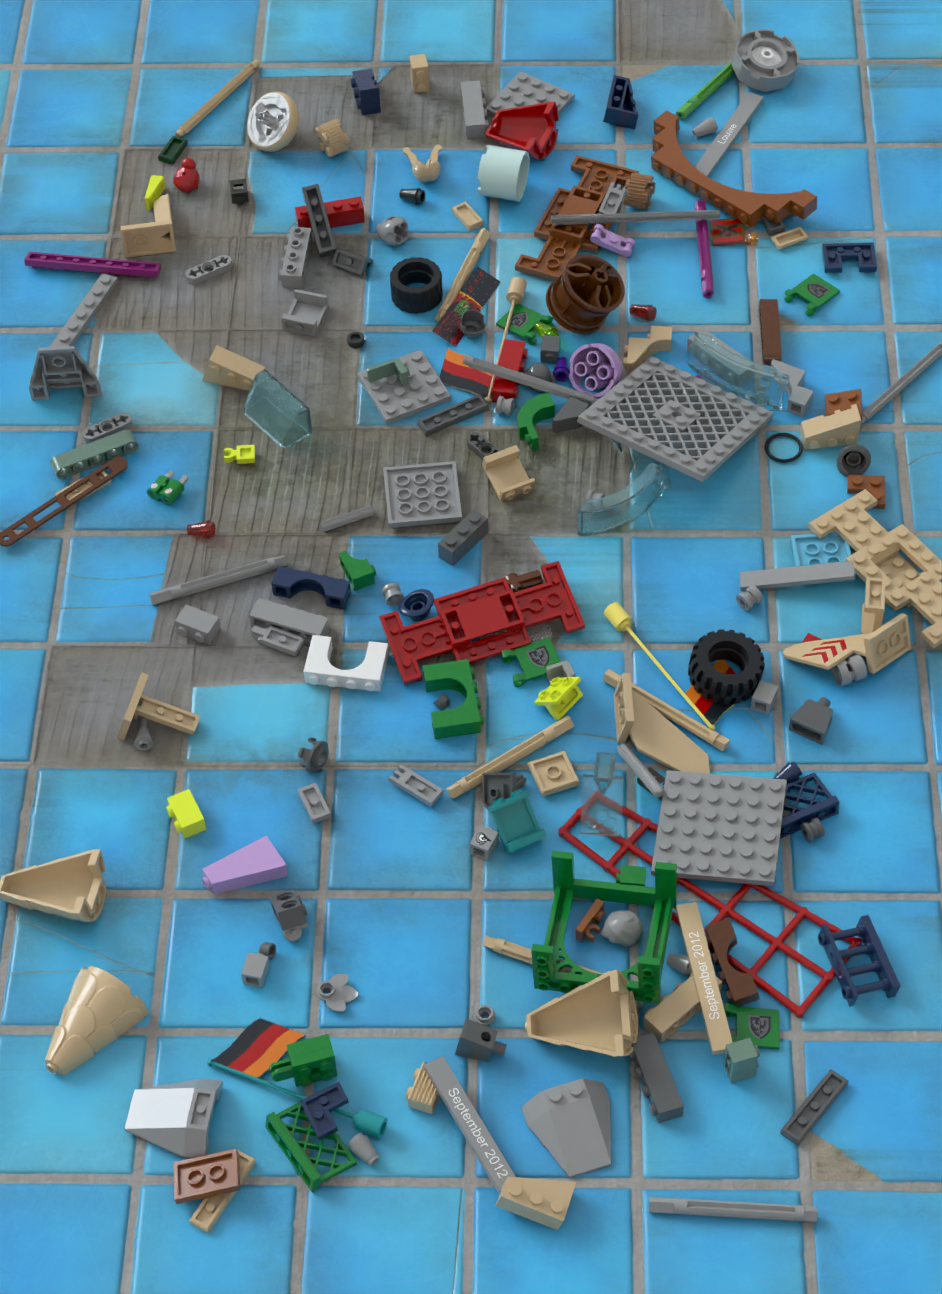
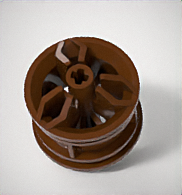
M590 254L577 255L570 259L562 275L548 287L546 291L547 308L555 321L565 329L577 334H591L598 331L604 324L608 314L622 303L625 295L624 283L617 270L604 259Z

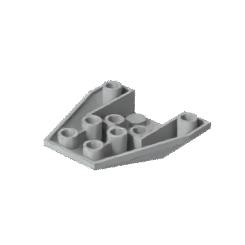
M200 1078L134 1090L125 1131L184 1159L207 1155L210 1143L208 1136L214 1104L219 1102L223 1081Z

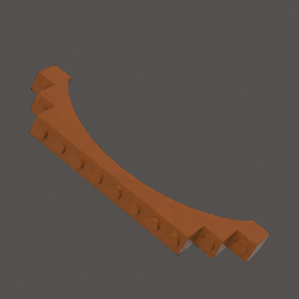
M665 111L654 120V133L656 136L652 138V144L655 153L651 156V168L691 193L701 197L704 201L740 220L742 223L752 227L763 216H766L775 223H779L790 213L804 220L817 209V196L805 189L801 192L783 194L754 193L734 189L708 178L688 161L679 147L676 137L677 131L680 130L679 117L669 111Z

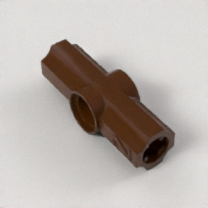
M538 570L519 576L516 573H510L505 576L513 593L543 584L541 573Z

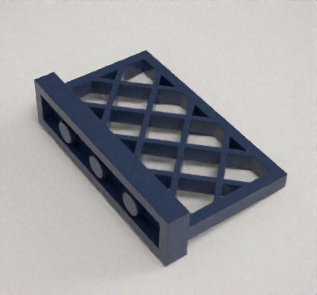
M815 772L787 784L785 799L796 801L794 807L784 805V810L790 811L792 814L787 817L783 816L780 839L801 830L800 826L804 822L809 823L814 818L823 821L839 814V800L836 796L832 797ZM813 780L816 788L806 787L805 784ZM791 789L799 790L798 796L787 793ZM802 792L812 793V799L801 797ZM816 795L825 796L826 800L816 801L815 798ZM799 802L810 804L805 809L797 808Z

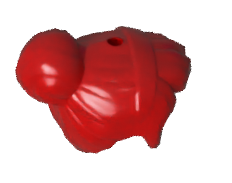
M183 159L181 168L176 171L173 177L174 185L181 192L188 193L198 189L200 176L193 159Z

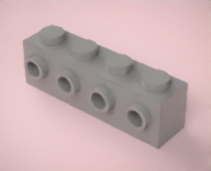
M291 227L290 234H287L286 237L287 246H284L285 258L281 260L282 270H279V280H282V287L303 289L312 245L311 228Z

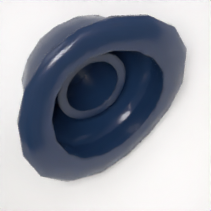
M425 589L411 592L400 603V613L416 621L425 619L433 606V594Z

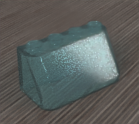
M266 369L256 374L243 405L244 414L273 441L284 448L294 445L312 433L310 408Z

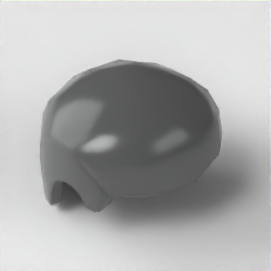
M477 310L465 311L459 322L461 332L465 336L472 338L482 335L486 327L484 315Z

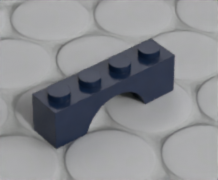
M278 566L271 583L272 592L275 596L291 599L299 592L315 591L325 598L326 606L345 610L351 594L350 581L318 575L308 571L294 570L288 567Z

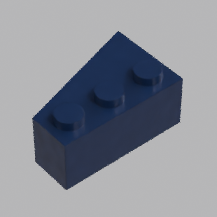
M372 69L352 71L353 78H350L351 87L355 88L353 89L354 98L357 99V109L361 110L362 115L381 113L379 86H376L377 81L374 80L375 77Z

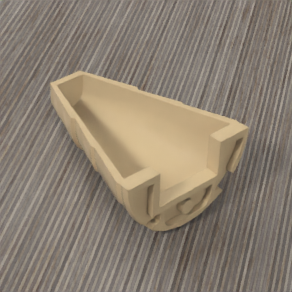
M101 850L85 851L3 875L0 880V899L29 910L36 909L50 915L54 914L71 920L82 922L95 921L101 914L106 896V882H103L104 877L102 875V872H106Z
M84 966L79 971L78 976L75 977L68 1001L64 1005L59 1025L55 1027L45 1058L46 1068L53 1074L59 1073L65 1076L94 1057L96 1052L118 1039L120 1035L147 1016L149 1011L139 996L134 998L132 992H130L131 988L112 974L97 967L89 966L87 969Z
M619 970L608 971L585 985L578 986L562 997L554 998L526 1015L525 1030L528 1037L560 1046L568 1045L585 1051H594L614 1057L630 1055L634 1050L631 1047L632 1043L637 1041L638 1016L633 992L629 991L626 987L628 980Z

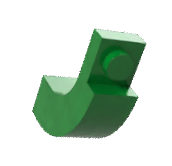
M550 393L533 397L522 406L518 414L519 440L525 439L526 445H529L532 451L539 450V437L534 426L542 420L555 417V404Z

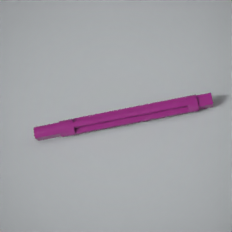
M697 199L694 204V211L706 210L705 201ZM698 218V221L696 219L695 222L703 297L711 298L714 293L708 225L707 219L703 220L702 218L701 221L700 218L699 221Z

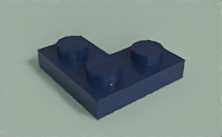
M340 1082L300 1101L319 1140L339 1131L330 1112L349 1103Z

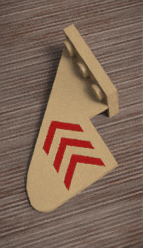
M901 613L872 633L795 644L786 648L783 651V656L786 659L829 670L853 653L866 657L868 672L875 674L911 649L908 616Z

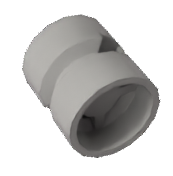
M855 655L832 667V674L836 683L841 687L852 683V680L856 682L867 678V669L863 658L860 655Z

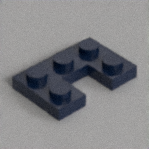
M874 242L822 244L825 273H842V260H858L859 272L877 271Z

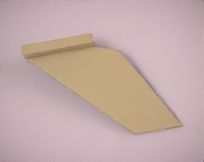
M622 673L613 695L617 743L625 744L628 735H630L639 752L675 771L710 774L708 754L632 689L630 673Z

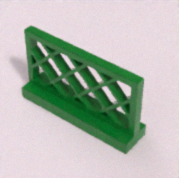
M301 1102L278 1114H275V1112L268 1114L265 1127L310 1191L314 1192L319 1189L320 1184L357 1165V1160L336 1132L325 1137L335 1141V1148L323 1146L325 1138L321 1140L320 1145L308 1143L310 1135H317L314 1130H311V1123L309 1129L296 1126L298 1119L309 1121L307 1115L300 1114V1110L303 1107ZM292 1117L295 1118V1122L292 1126L284 1124L281 1119ZM294 1132L307 1134L305 1142L296 1140L293 1137ZM306 1148L318 1150L317 1158L308 1157L305 1153ZM321 1151L334 1154L332 1162L320 1159ZM336 1155L345 1156L348 1162L345 1164L336 1163ZM318 1164L330 1167V1171L321 1176L317 1170Z

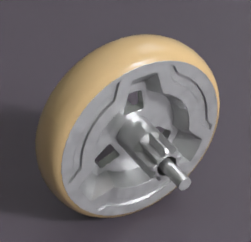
M269 92L260 97L253 105L247 121L248 135L254 146L265 152H276L286 147L294 138L298 129L299 110L297 104L289 95L282 92Z

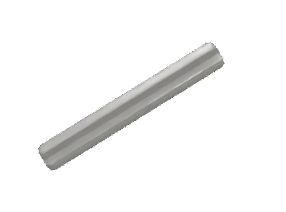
M624 743L617 747L619 755L656 798L663 796L664 788L630 748Z

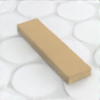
M238 1150L241 1186L256 1164V1159ZM237 1191L204 1198L190 1218L189 1223L209 1234Z

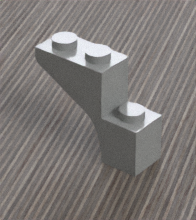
M773 359L770 377L789 395L787 412L804 418L812 404L814 392L802 387L805 383L806 371Z

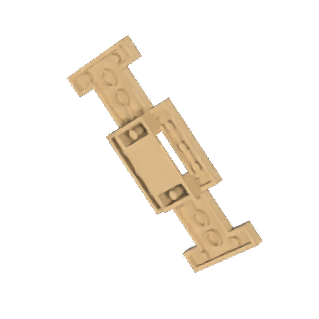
M865 489L809 522L808 528L819 539L833 531L841 536L856 551L845 559V562H854V572L865 583L866 577L886 579L885 602L894 611L903 606L907 608L913 606L932 624L921 632V637L933 649L942 644V561L903 524L887 532L866 511L877 505L878 500ZM902 550L924 572L920 574L899 554V551Z

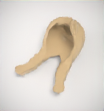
M441 145L434 146L426 165L417 159L409 147L403 148L404 155L408 157L412 164L413 175L420 182L433 181L438 178L441 168L438 162V153L442 150Z

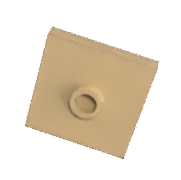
M565 751L528 762V768L542 797L579 785V779Z

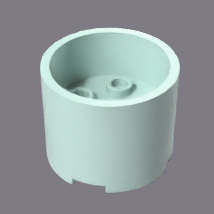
M487 145V152L482 154L479 165L478 179L480 187H478V194L520 202L528 179L529 153L522 150Z

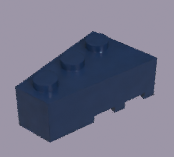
M614 75L603 122L635 129L639 114L636 111V102L633 99L630 78Z

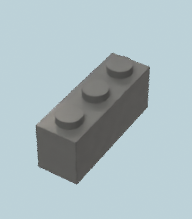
M473 509L438 543L439 558L454 566L488 533V518Z

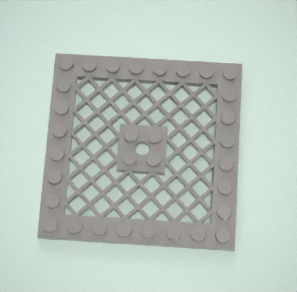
M651 356L580 414L577 422L696 480L704 482L772 420L774 413Z

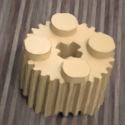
M338 119L331 120L314 129L316 136L320 140L318 143L319 148L322 152L325 151L328 157H333L348 149L349 139L347 134L343 133L339 127L341 123Z

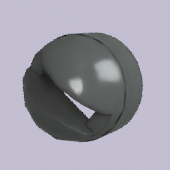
M444 693L433 704L439 710H445L449 707L450 700Z
M265 942L259 946L258 951L268 956L269 960H272L276 953V945Z

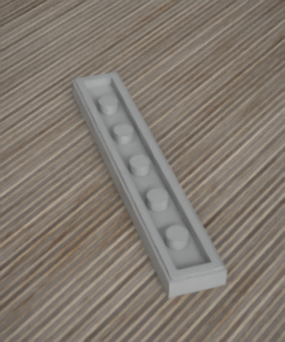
M846 561L740 572L741 591H746L751 585L756 586L758 589L855 580L854 562Z

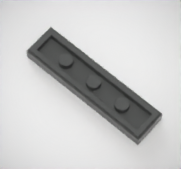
M479 394L420 419L417 423L424 435L429 436L489 410V405Z
M830 1069L781 1129L780 1134L799 1146L846 1088L849 1081Z

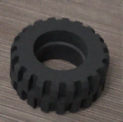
M720 629L716 633L711 631L707 633V636L703 635L699 638V641L693 646L688 665L690 683L693 686L695 685L694 689L698 693H702V697L705 699L711 698L714 703L721 701L724 705H729L732 701L734 704L740 703L741 700L746 701L750 698V695H754L762 679L765 658L758 644H754L755 641L752 638L745 637L744 633H735V630L730 629L729 631ZM715 660H729L737 664L742 672L737 674L721 673L711 665V662Z

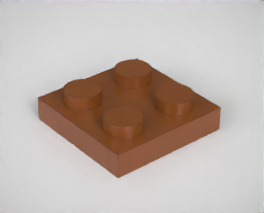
M861 389L825 394V417L835 414L834 411L839 409L841 412L851 409V405L857 404L860 418L863 420Z

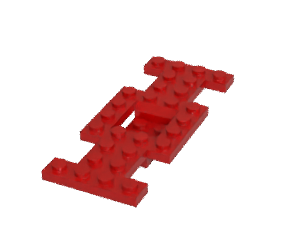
M559 561L541 566V572L546 583L513 593L504 577L434 599V605L438 613L437 617L405 627L402 624L398 611L379 616L403 684L407 685L422 680L418 662L453 652L456 661L468 659L469 665L502 655L501 652L503 650L516 649L530 644L531 640L526 628L558 618L561 619L567 634L585 629L584 621ZM506 629L507 631L475 642H471V639L487 635L499 630Z

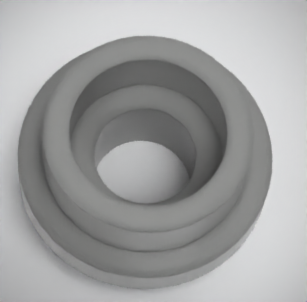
M482 1005L476 1009L474 1019L477 1023L484 1026L491 1025L495 1020V1011L490 1006ZM483 1015H487V1016H488V1018H481V1017H482Z

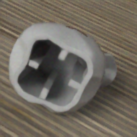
M393 215L376 226V230L382 240L391 246L400 245L409 237L408 223L403 217Z

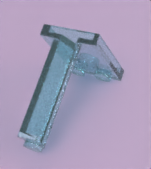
M597 752L594 775L583 774L580 834L621 837L624 777L614 776L615 753Z

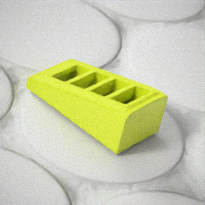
M152 175L145 195V205L148 211L152 209L153 202L159 199L166 188L164 176Z

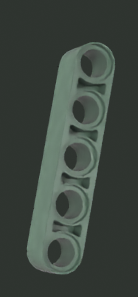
M123 430L56 455L50 460V465L57 478L65 479L107 463L115 457L131 454L138 449L139 444L130 430Z

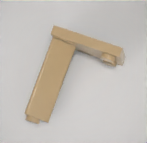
M169 194L162 195L153 202L155 222L121 226L126 258L176 251Z

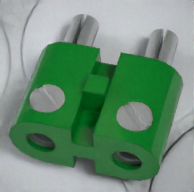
M169 470L165 476L161 475L147 490V494L156 501L162 500L163 503L172 505L184 491V484L189 478L184 475L179 481L171 479L174 476V472Z

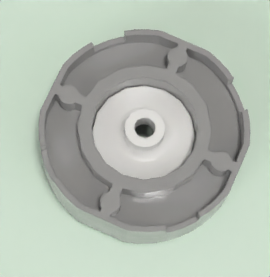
M760 29L749 31L741 36L736 44L731 63L737 78L753 89L767 92L783 89L790 84L799 63V54L793 42L786 36L781 38L775 35L773 30Z

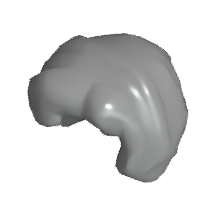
M630 910L612 912L607 917L601 929V934L604 938L609 939L611 943L632 947L636 945L642 934V922Z

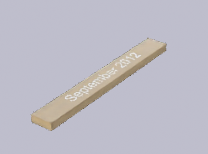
M697 902L676 905L712 1054L725 1053L726 1044L733 1043L698 905Z

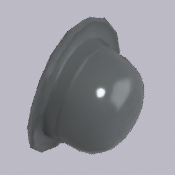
M542 363L533 364L524 372V374L556 383L553 372ZM528 386L530 389H532V390H534V391H537V392H545V391H542V390H539V389H535V388H533V387H531V386Z
M857 444L843 448L837 458V468L845 477L848 475L864 474L871 463L869 450Z

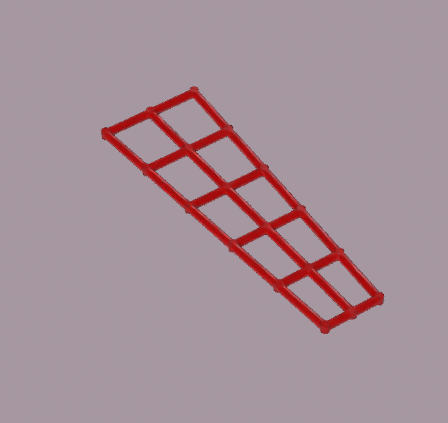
M594 790L587 801L559 828L558 835L601 866L605 872L610 873L616 878L617 873H621V871L614 866L628 851L652 866L653 857L634 844L648 829L657 834L658 825L651 822L649 818H644L605 796L599 790ZM597 801H600L639 823L640 826L626 840L586 812ZM580 819L621 845L608 861L569 833L571 828ZM677 878L678 884L720 911L708 925L724 920L726 916H729L771 944L750 969L730 954L728 962L741 973H751L757 986L793 1012L797 1018H802L836 975L833 968L827 972L786 945L784 941L804 918L821 928L822 925L827 924L831 933L843 930L808 911L806 907L799 906L764 885L743 884L725 905L686 878ZM751 888L797 913L777 938L733 910ZM673 911L671 920L680 926L678 915ZM850 937L843 939L851 944L848 949L862 945L860 938ZM708 946V948L711 951H713L712 946ZM778 949L823 978L800 1006L796 1005L757 975ZM851 957L843 958L842 960L844 964H846Z

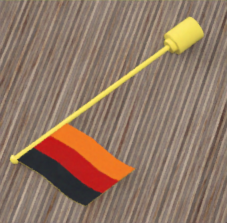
M618 602L610 604L604 610V616L617 631L627 630L709 729L715 730L716 722L727 710L735 705L734 702H730L729 705H724L721 701L714 703L712 702L713 699L702 697V693H698L694 689L695 685H691L687 692L684 693L630 629L632 618ZM717 660L713 665L721 673L736 674L725 660Z

